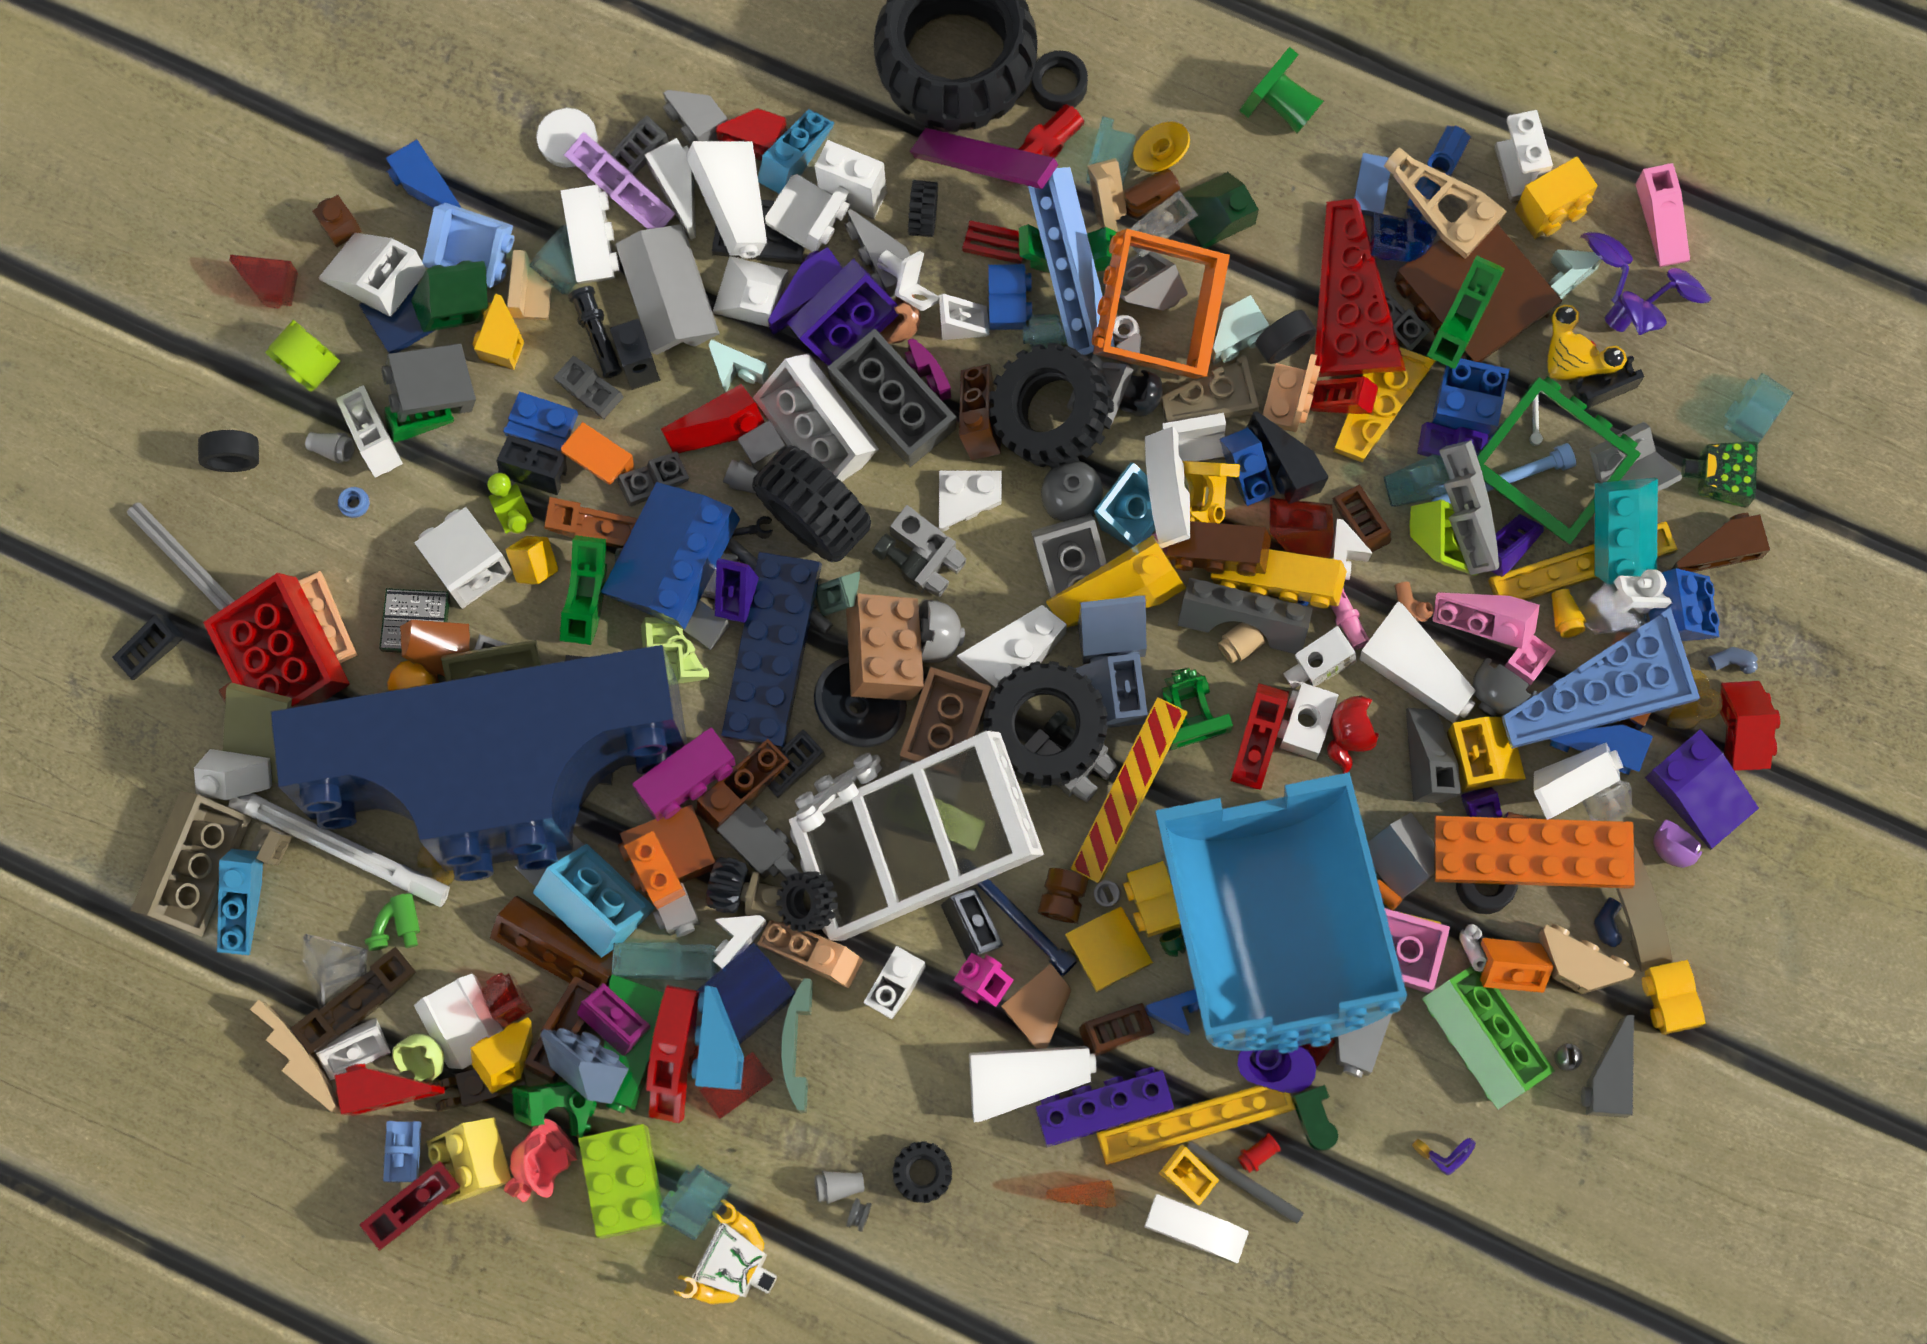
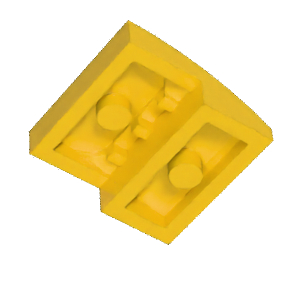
M1122 907L1103 914L1065 934L1067 941L1096 992L1107 988L1123 978L1126 979L1153 964Z

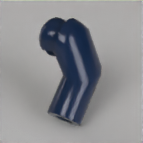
M1611 897L1607 899L1596 916L1594 926L1602 943L1607 944L1609 947H1617L1622 942V934L1619 932L1614 919L1621 910L1622 905Z

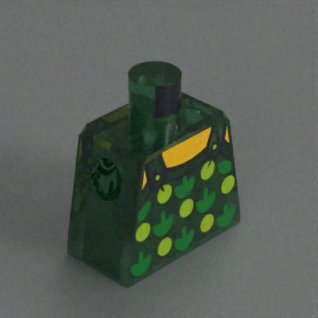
M1758 442L1706 445L1700 453L1699 460H1683L1682 477L1698 479V495L1748 508L1754 501L1756 494Z

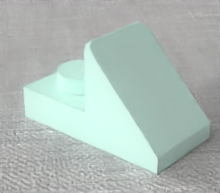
M1556 250L1551 263L1560 272L1548 284L1562 299L1598 269L1602 260L1595 252Z
M714 340L710 341V352L725 393L736 373H738L742 380L754 384L756 381L764 385L769 376L767 363Z

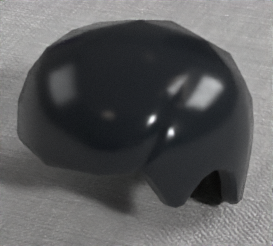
M1143 369L1141 370L1143 376H1131L1119 406L1122 411L1138 417H1144L1152 413L1160 404L1163 395L1161 378L1153 372Z

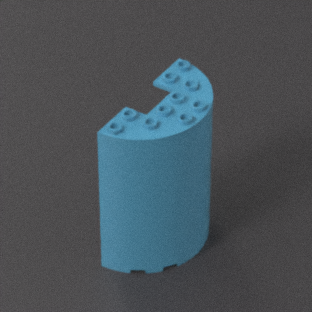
M1350 772L1287 784L1284 789V797L1223 809L1220 798L1155 810L1204 1030L1209 1043L1214 1045V1047L1228 1050L1259 1051L1278 1049L1279 1053H1288L1297 1050L1299 1045L1309 1043L1313 1047L1327 1045L1331 1042L1330 1038L1361 1029L1389 1014L1401 1010L1400 1006L1406 1000L1407 994Z

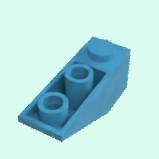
M808 109L763 154L758 182L780 194L792 175H802L833 128L834 122Z
M231 849L219 860L217 952L250 955L262 887L263 862L256 859L259 851Z
M705 986L704 993H700L698 1000V1011L702 1013L701 1026H697L695 1032V1045L699 1046L698 1059H694L692 1064V1079H696L695 1086L741 1090L744 1063L743 1052L717 987Z

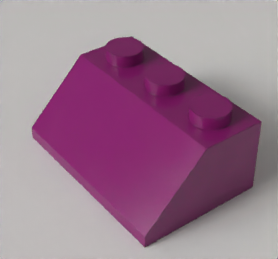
M710 727L633 782L632 785L638 800L657 821L663 817L669 819L681 809L679 805L689 798L695 800L703 795L707 790L706 786L715 779L721 781L733 772L732 767L736 763L734 756L712 727Z

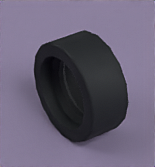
M1054 50L1040 57L1036 61L1031 78V91L1035 100L1043 108L1058 112L1065 104L1075 108L1083 101L1087 92L1088 71L1084 62L1077 55L1060 50ZM1053 68H1066L1076 75L1077 85L1070 93L1064 95L1052 94L1043 88L1042 77L1044 73Z
M1296 310L1270 325L1256 339L1255 345L1269 364L1278 363L1306 345L1316 334L1317 329L1303 310Z
M216 430L202 434L198 439L199 464L206 469L219 472H241L253 469L259 464L258 438L251 433L238 430Z

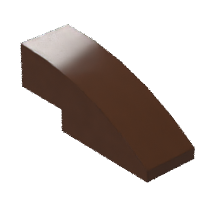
M574 976L543 1026L541 1033L543 1029L558 1031L559 1028H563L576 1035H582L588 1024L578 1016L577 1011L581 1002L597 988ZM540 1036L524 1062L525 1068L550 1083H556L559 1075L550 1068Z

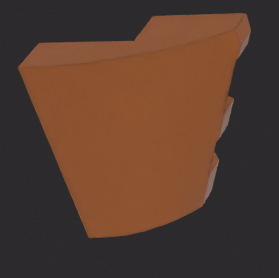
M410 620L400 626L402 657L413 664H421L426 671L434 676L440 674L445 677L441 661L443 655L466 652L470 649L469 624Z

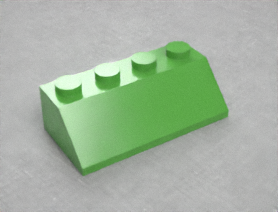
M1471 966L1423 997L1422 1000L1426 1004L1430 1015L1437 1020L1445 1032L1450 1044L1456 1048L1465 1061L1467 1069L1476 1077L1484 1089L1486 1097L1493 1102L1498 1110L1555 1072V1070L1499 989L1483 987L1480 981L1483 971H1475Z

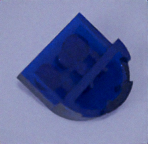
M1410 208L1406 209L1404 218L1374 212L1371 220V255L1377 256L1382 260L1414 261L1422 257L1431 248L1437 230L1421 219V212Z

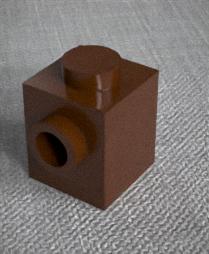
M338 194L333 198L321 201L317 208L312 211L336 248L349 241L355 232H362L354 216Z

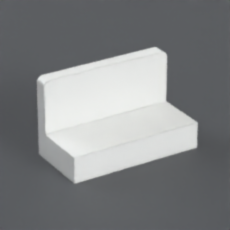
M1224 413L1162 424L1161 430L1173 426L1178 433L1179 457L1182 461L1207 462L1225 458L1219 440L1225 437L1226 421Z

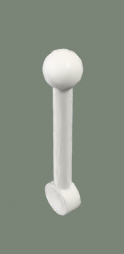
M1537 395L1532 401L1533 434L1529 438L1533 446H1538L1543 439L1539 433V401Z

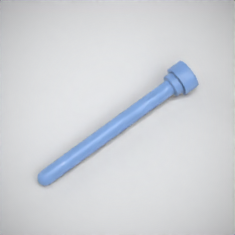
M1565 443L1555 447L1548 457L1498 475L1507 482L1513 483L1551 468L1556 470L1561 468L1564 471L1575 467L1576 458L1571 446ZM1485 483L1487 492L1494 490L1491 486ZM1447 493L1435 497L1431 501L1444 500L1451 503Z

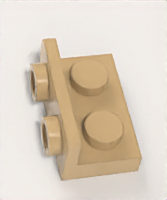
M1113 158L1088 165L1087 168L1096 219L1101 228L1107 227L1118 232L1116 220L1126 215L1127 210L1119 163Z

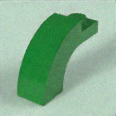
M575 535L572 539L571 576L567 599L561 611L560 641L591 645L593 642L604 599V594L601 593V590L606 583L607 564H605L606 539Z

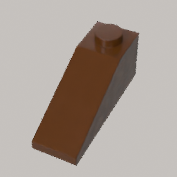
M1740 513L1730 517L1726 524L1677 561L1670 570L1677 568L1689 572H1698L1762 559L1770 551L1761 515L1749 516V513Z

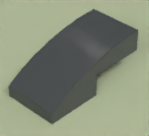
M574 355L553 377L558 384L603 420L624 398L619 390L599 377L594 369Z

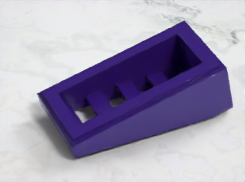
M1519 514L1496 533L1499 568L1491 572L1500 577L1507 574L1544 532V526ZM1518 529H1520V530H1522V531H1524V532H1526V533H1525V534H1522V533L1518 532Z

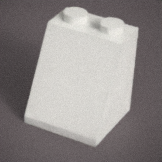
M467 507L462 510L452 511L446 516L442 524L436 528L426 529L420 534L419 539L414 542L462 609L513 574L501 552Z

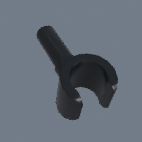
M762 516L757 520L756 525L736 528L732 537L756 534L761 539L769 538L773 530L764 531L760 528V525L770 524L772 519L768 516Z

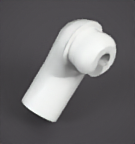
M1469 924L1465 930H1461L1459 939L1475 971H1483L1487 958L1477 941L1482 937V931L1476 925Z

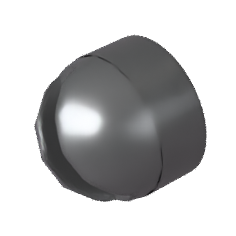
M1102 881L1096 886L1094 897L1100 905L1112 907L1119 902L1121 890L1112 881ZM1107 886L1114 897L1112 902H1110L1108 895L1103 889Z
M1564 1044L1556 1050L1554 1060L1560 1069L1572 1071L1580 1066L1582 1053L1577 1046ZM1567 1049H1572L1573 1065H1569Z

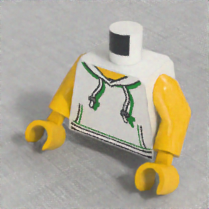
M720 1200L727 1206L726 1212L718 1215L712 1211V1215L721 1223L693 1277L678 1276V1279L685 1280V1290L682 1292L673 1290L674 1294L683 1298L691 1297L708 1304L733 1303L739 1296L746 1297L751 1286L769 1294L777 1279V1275L762 1268L767 1254L763 1252L764 1241L754 1223L736 1211L732 1204L727 1200Z

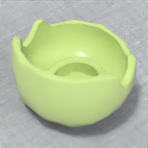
M410 1035L393 1048L392 1059L399 1072L411 1071L416 1080L432 1081L443 1071L444 1052L441 1046L428 1035Z

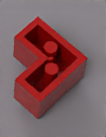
M1760 681L1721 683L1718 710L1727 726L1724 748L1726 759L1734 771L1771 769L1772 756L1777 754L1775 729L1780 728V713L1777 709H1774L1770 694L1765 692Z

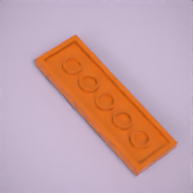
M1435 816L1434 882L1633 889L1635 886L1633 822Z

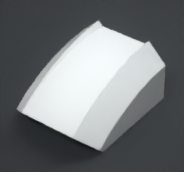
M473 974L458 978L430 995L423 997L414 1005L430 1037L441 1046L444 1052V1061L448 1068L464 1069L472 1064L470 1047L474 1046L479 1040L491 1037L504 1030L477 977Z

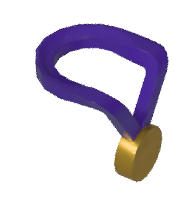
M1467 1138L1448 1158H1443L1432 1151L1420 1139H1417L1412 1146L1425 1159L1430 1158L1444 1174L1451 1175L1467 1160L1473 1152L1476 1142L1471 1138ZM1453 1160H1455L1449 1167L1444 1166L1450 1164Z

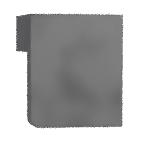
M770 420L738 439L750 459L752 467L758 471L782 447H785L784 442Z

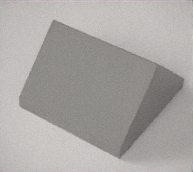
M1412 813L1393 822L1368 842L1375 872L1402 899L1434 876V842Z

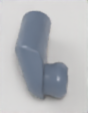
M1737 647L1727 648L1708 657L1709 665L1714 671L1730 664L1739 665L1740 670L1745 674H1751L1758 668L1756 662L1758 658L1751 651Z

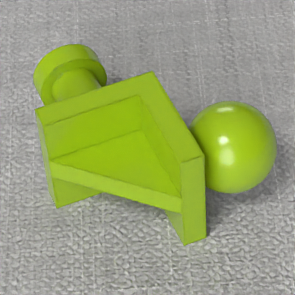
M493 474L488 480V489L492 493L488 497L506 534L511 531L521 533L527 528V524L533 522L534 519L523 499L517 483L511 486V481L506 474Z

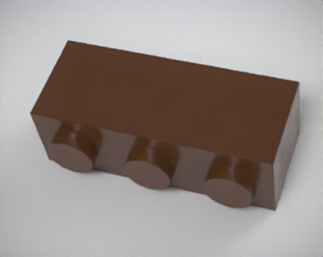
M1190 521V539L1168 546L1166 556L1176 569L1182 571H1193L1194 568H1201L1214 574H1222L1224 571H1236L1242 576H1255L1256 573H1266L1271 537L1266 527Z

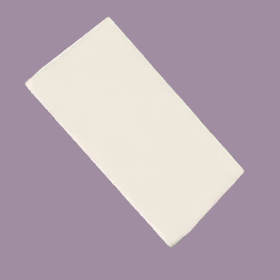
M376 1018L348 1030L325 1047L316 1051V1055L330 1081L335 1079V1075L346 1073V1067L368 1064L391 1053Z

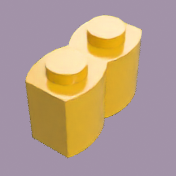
M1163 861L1126 873L1127 882L1122 884L1128 902L1134 900L1138 912L1133 913L1139 932L1145 930L1148 938L1181 927L1172 883Z
M1688 960L1650 967L1645 971V977H1642V987L1645 995L1650 996L1654 1008L1650 1010L1651 1020L1654 1027L1660 1029L1662 1035L1698 1028L1705 1024L1702 1005L1696 992L1695 980Z

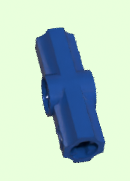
M1447 125L1433 154L1428 159L1427 165L1432 168H1442L1446 172L1444 174L1452 176L1471 136L1463 128L1456 125ZM1421 177L1416 185V189L1426 199H1432L1441 189L1438 184L1427 177ZM1409 199L1407 205L1414 212L1422 215L1413 201Z

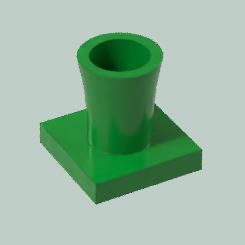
M1291 47L1285 51L1256 86L1239 111L1249 118L1261 102L1264 101L1298 134L1324 100L1311 94L1285 75L1299 55Z

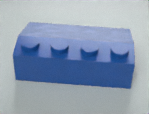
M656 482L601 593L685 630L716 569V561L722 557L740 521L739 516L733 507L710 497Z

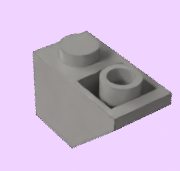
M667 90L663 93L666 102L663 108L673 122L677 120L681 124V133L689 144L693 143V141H716L718 139L716 133L717 126L728 121V119L710 95Z

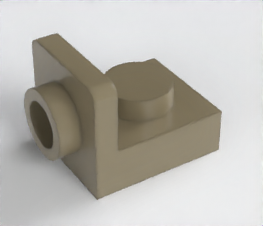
M262 824L249 851H259L256 859L266 864L279 865L293 836L268 824Z
M753 872L750 883L744 882L741 892V901L745 902V915H761L764 919L783 923L785 916L780 917L778 911L782 910V905L777 906L776 900H781L782 896L777 895L778 889L784 888L759 883L760 873Z

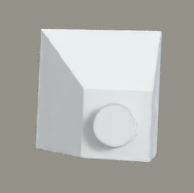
M729 256L713 314L769 327L768 318L782 296L788 270Z

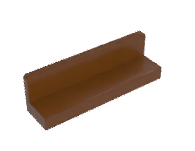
M515 896L497 914L490 935V939L568 983H571L574 976L596 988L603 983L609 987L611 975H614L625 961V956L614 950L601 958L563 921L518 896Z

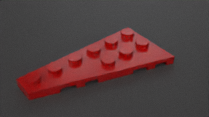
M1356 199L1327 201L1315 343V355H1317L1315 365L1320 366L1318 377L1406 371L1360 203Z

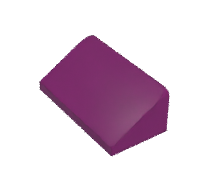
M604 983L581 1002L577 1011L581 1019L623 1056L651 1028V1025Z

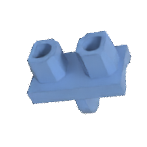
M387 1121L384 1182H413L419 1177L422 1122Z

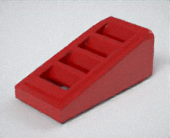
M1365 376L1319 380L1314 388L1310 410L1314 412L1370 414L1373 411L1378 386ZM1330 390L1328 400L1325 401L1327 391Z

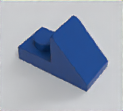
M1195 989L1148 1004L1145 1007L1149 1017L1186 1036H1189L1190 1029L1183 1010L1188 1009L1189 1014L1200 1011Z

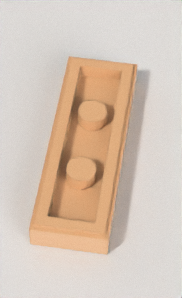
M319 571L298 580L339 663L358 656L322 572Z

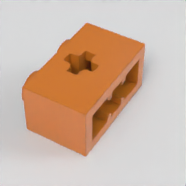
M654 831L624 845L652 903L657 909L686 895Z

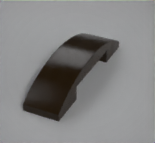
M394 947L372 964L369 972L320 1010L314 1009L290 1028L310 1055L361 1022L395 994L416 973L397 947Z

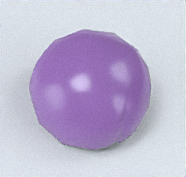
M1664 820L1654 835V848L1658 856L1669 865L1680 868L1694 865L1702 855L1701 851L1698 853L1701 844L1691 834L1672 821Z

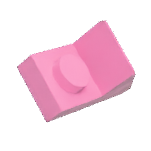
M1532 635L1522 649L1518 648L1504 667L1527 682L1529 688L1556 650Z

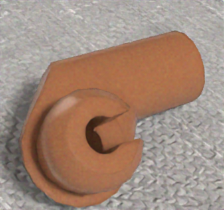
M1401 582L1394 586L1398 602L1406 607L1417 622L1427 621L1433 615L1434 608L1431 603L1420 602L1413 598L1410 582Z

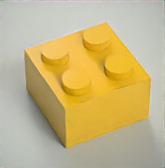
M1577 156L1527 184L1518 201L1515 212L1534 239L1543 234L1548 237L1557 232L1564 222L1568 220L1575 222L1587 213L1586 208L1593 201L1592 196L1598 185Z

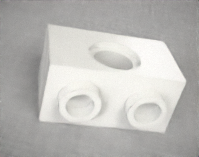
M1303 682L1299 691L1292 690L1287 704V708L1292 709L1289 721L1282 720L1277 735L1278 738L1282 739L1280 748L1316 760L1339 694ZM1301 714L1310 715L1314 720V725L1310 727L1301 725L1298 721V716Z

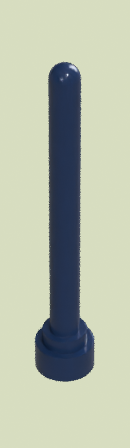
M963 858L959 862V867L964 873L978 868L968 858ZM990 879L976 884L1050 958L1049 962L1061 977L1065 976L1077 964L1079 960L1070 950L1066 952L1063 948L1059 949Z

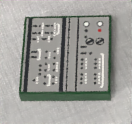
M386 588L379 647L381 652L402 653L400 626L410 620L448 622L450 593L448 591Z

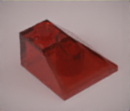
M1270 498L1269 532L1289 553L1330 559L1334 534L1332 504L1296 501L1288 504L1286 499Z

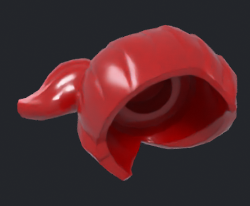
M1351 696L1340 702L1333 711L1331 729L1334 739L1327 746V755L1331 761L1341 767L1343 773H1348L1352 768L1353 762L1348 751L1364 752L1372 750L1376 746L1379 734L1374 732L1371 721L1367 716V709L1372 702L1371 698Z

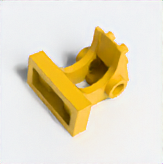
M1182 461L1184 463V476L1189 484L1190 521L1221 523L1225 517L1226 477H1239L1240 464ZM1206 487H1209L1208 500L1205 505Z

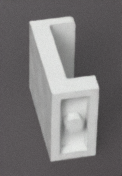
M1537 110L1509 115L1507 124L1512 139L1496 142L1494 147L1510 202L1519 200L1527 184L1547 174L1553 167Z

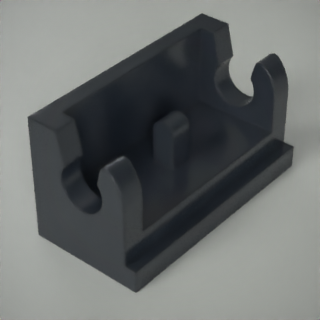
M1633 356L1626 357L1627 361L1623 368L1614 373L1575 378L1568 383L1573 395L1587 405L1586 409L1638 388L1645 376L1641 369L1634 371L1632 362H1634Z
M511 435L507 436L496 460L499 473L506 474L510 481L557 496L561 489V475L566 476L567 456L561 451Z

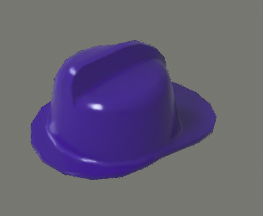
M1298 1046L1297 1050L1288 1053H1279L1278 1049L1240 1051L1238 1054L1237 1065L1240 1074L1247 1081L1280 1092H1301L1312 1084L1316 1076L1314 1058L1306 1049Z

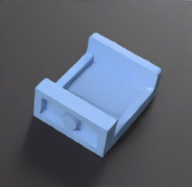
M443 203L434 207L422 263L424 267L430 268L435 265H442L443 267L453 266L467 260L472 262L484 261L486 265L487 287L491 288L502 282L506 276L507 265L505 264V259L514 243V236L511 235L513 225Z

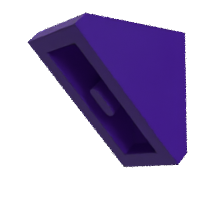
M718 558L716 561V617L743 623L747 620L759 579L748 564Z

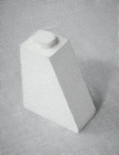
M1603 743L1534 771V793L1546 819L1555 817L1620 781L1619 769L1623 768V764L1617 751H1610L1607 743Z

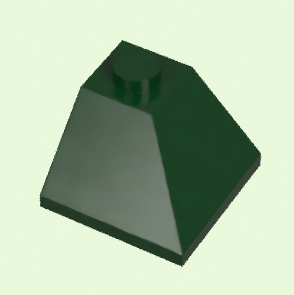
M1229 172L1174 197V201L1201 248H1207L1255 225L1259 209L1245 184Z

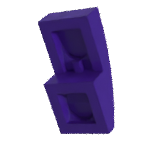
M1426 422L1421 427L1417 454L1443 460L1439 451L1443 447L1472 440L1477 455L1488 441L1489 435L1464 427L1454 430Z

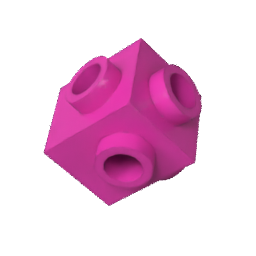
M973 953L970 954L954 979L955 982L964 988L961 994L974 1003L982 1000L994 1007L998 1005L1014 980L1000 969L1002 964L991 956L986 955L983 959Z

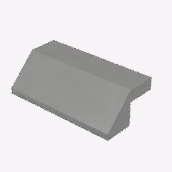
M683 225L640 230L615 244L651 353L658 355L681 342L695 347L719 335Z

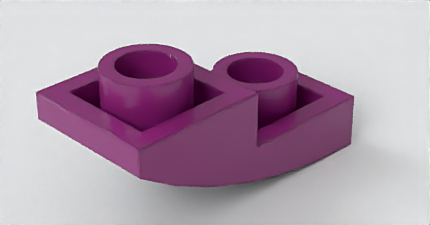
M914 338L907 340L908 351L904 352L907 364L912 369H915L920 378L926 376L928 387L934 393H937L941 401L950 399V384L936 359Z

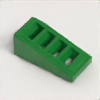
M390 406L385 407L384 418L392 442L403 441L453 423L454 418L450 408L439 410L441 414L439 417L435 416L434 411H428L429 419L427 420L423 419L421 413H415L416 422L411 423L409 415H407L406 421H403L404 425L398 426L396 420L398 419L397 413H392Z

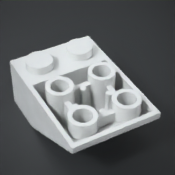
M355 232L319 276V279L391 317L423 277L426 269L416 250L393 238Z

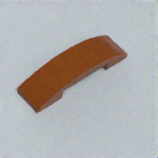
M549 497L544 529L574 538L575 535L601 538L606 539V546L623 548L638 518L580 507L581 503Z

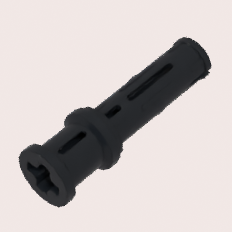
M583 286L572 291L568 295V299L571 303H574L579 316L577 318L578 324L586 329L603 372V377L607 379L621 374L622 368L619 365L603 325L604 312L598 308L594 298L595 289L593 286Z

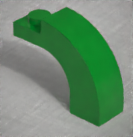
M1029 224L1019 227L1020 257L1030 260V267L1032 269L1050 273L1039 229ZM1107 227L1087 233L1096 272L1105 271L1110 266L1112 254L1109 252V245L1112 237L1116 235V231Z
M1476 255L1432 343L1427 357L1456 369L1505 268Z

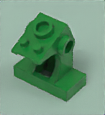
M1188 667L1175 670L1171 673L1172 677L1164 679L1166 687L1162 688V694L1165 701L1182 709L1180 702L1196 698L1201 712L1200 715L1184 719L1170 746V751L1231 733L1233 723L1230 714L1214 718L1209 710L1205 695L1210 693V689L1205 675H1201L1195 669L1190 670Z
M566 1081L534 1086H512L515 1120L529 1126L544 1125V1115L550 1109L563 1107L569 1117L571 1136L581 1138L584 1135V1131H590L591 1124H587L588 1117H592L597 1102L587 1100Z

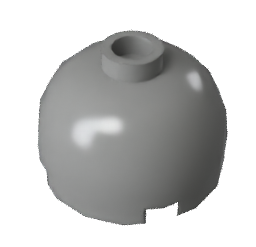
M922 600L919 604L922 662L940 663L946 661L955 653L958 646H962L965 638V629L961 628L957 613L948 604L934 600Z

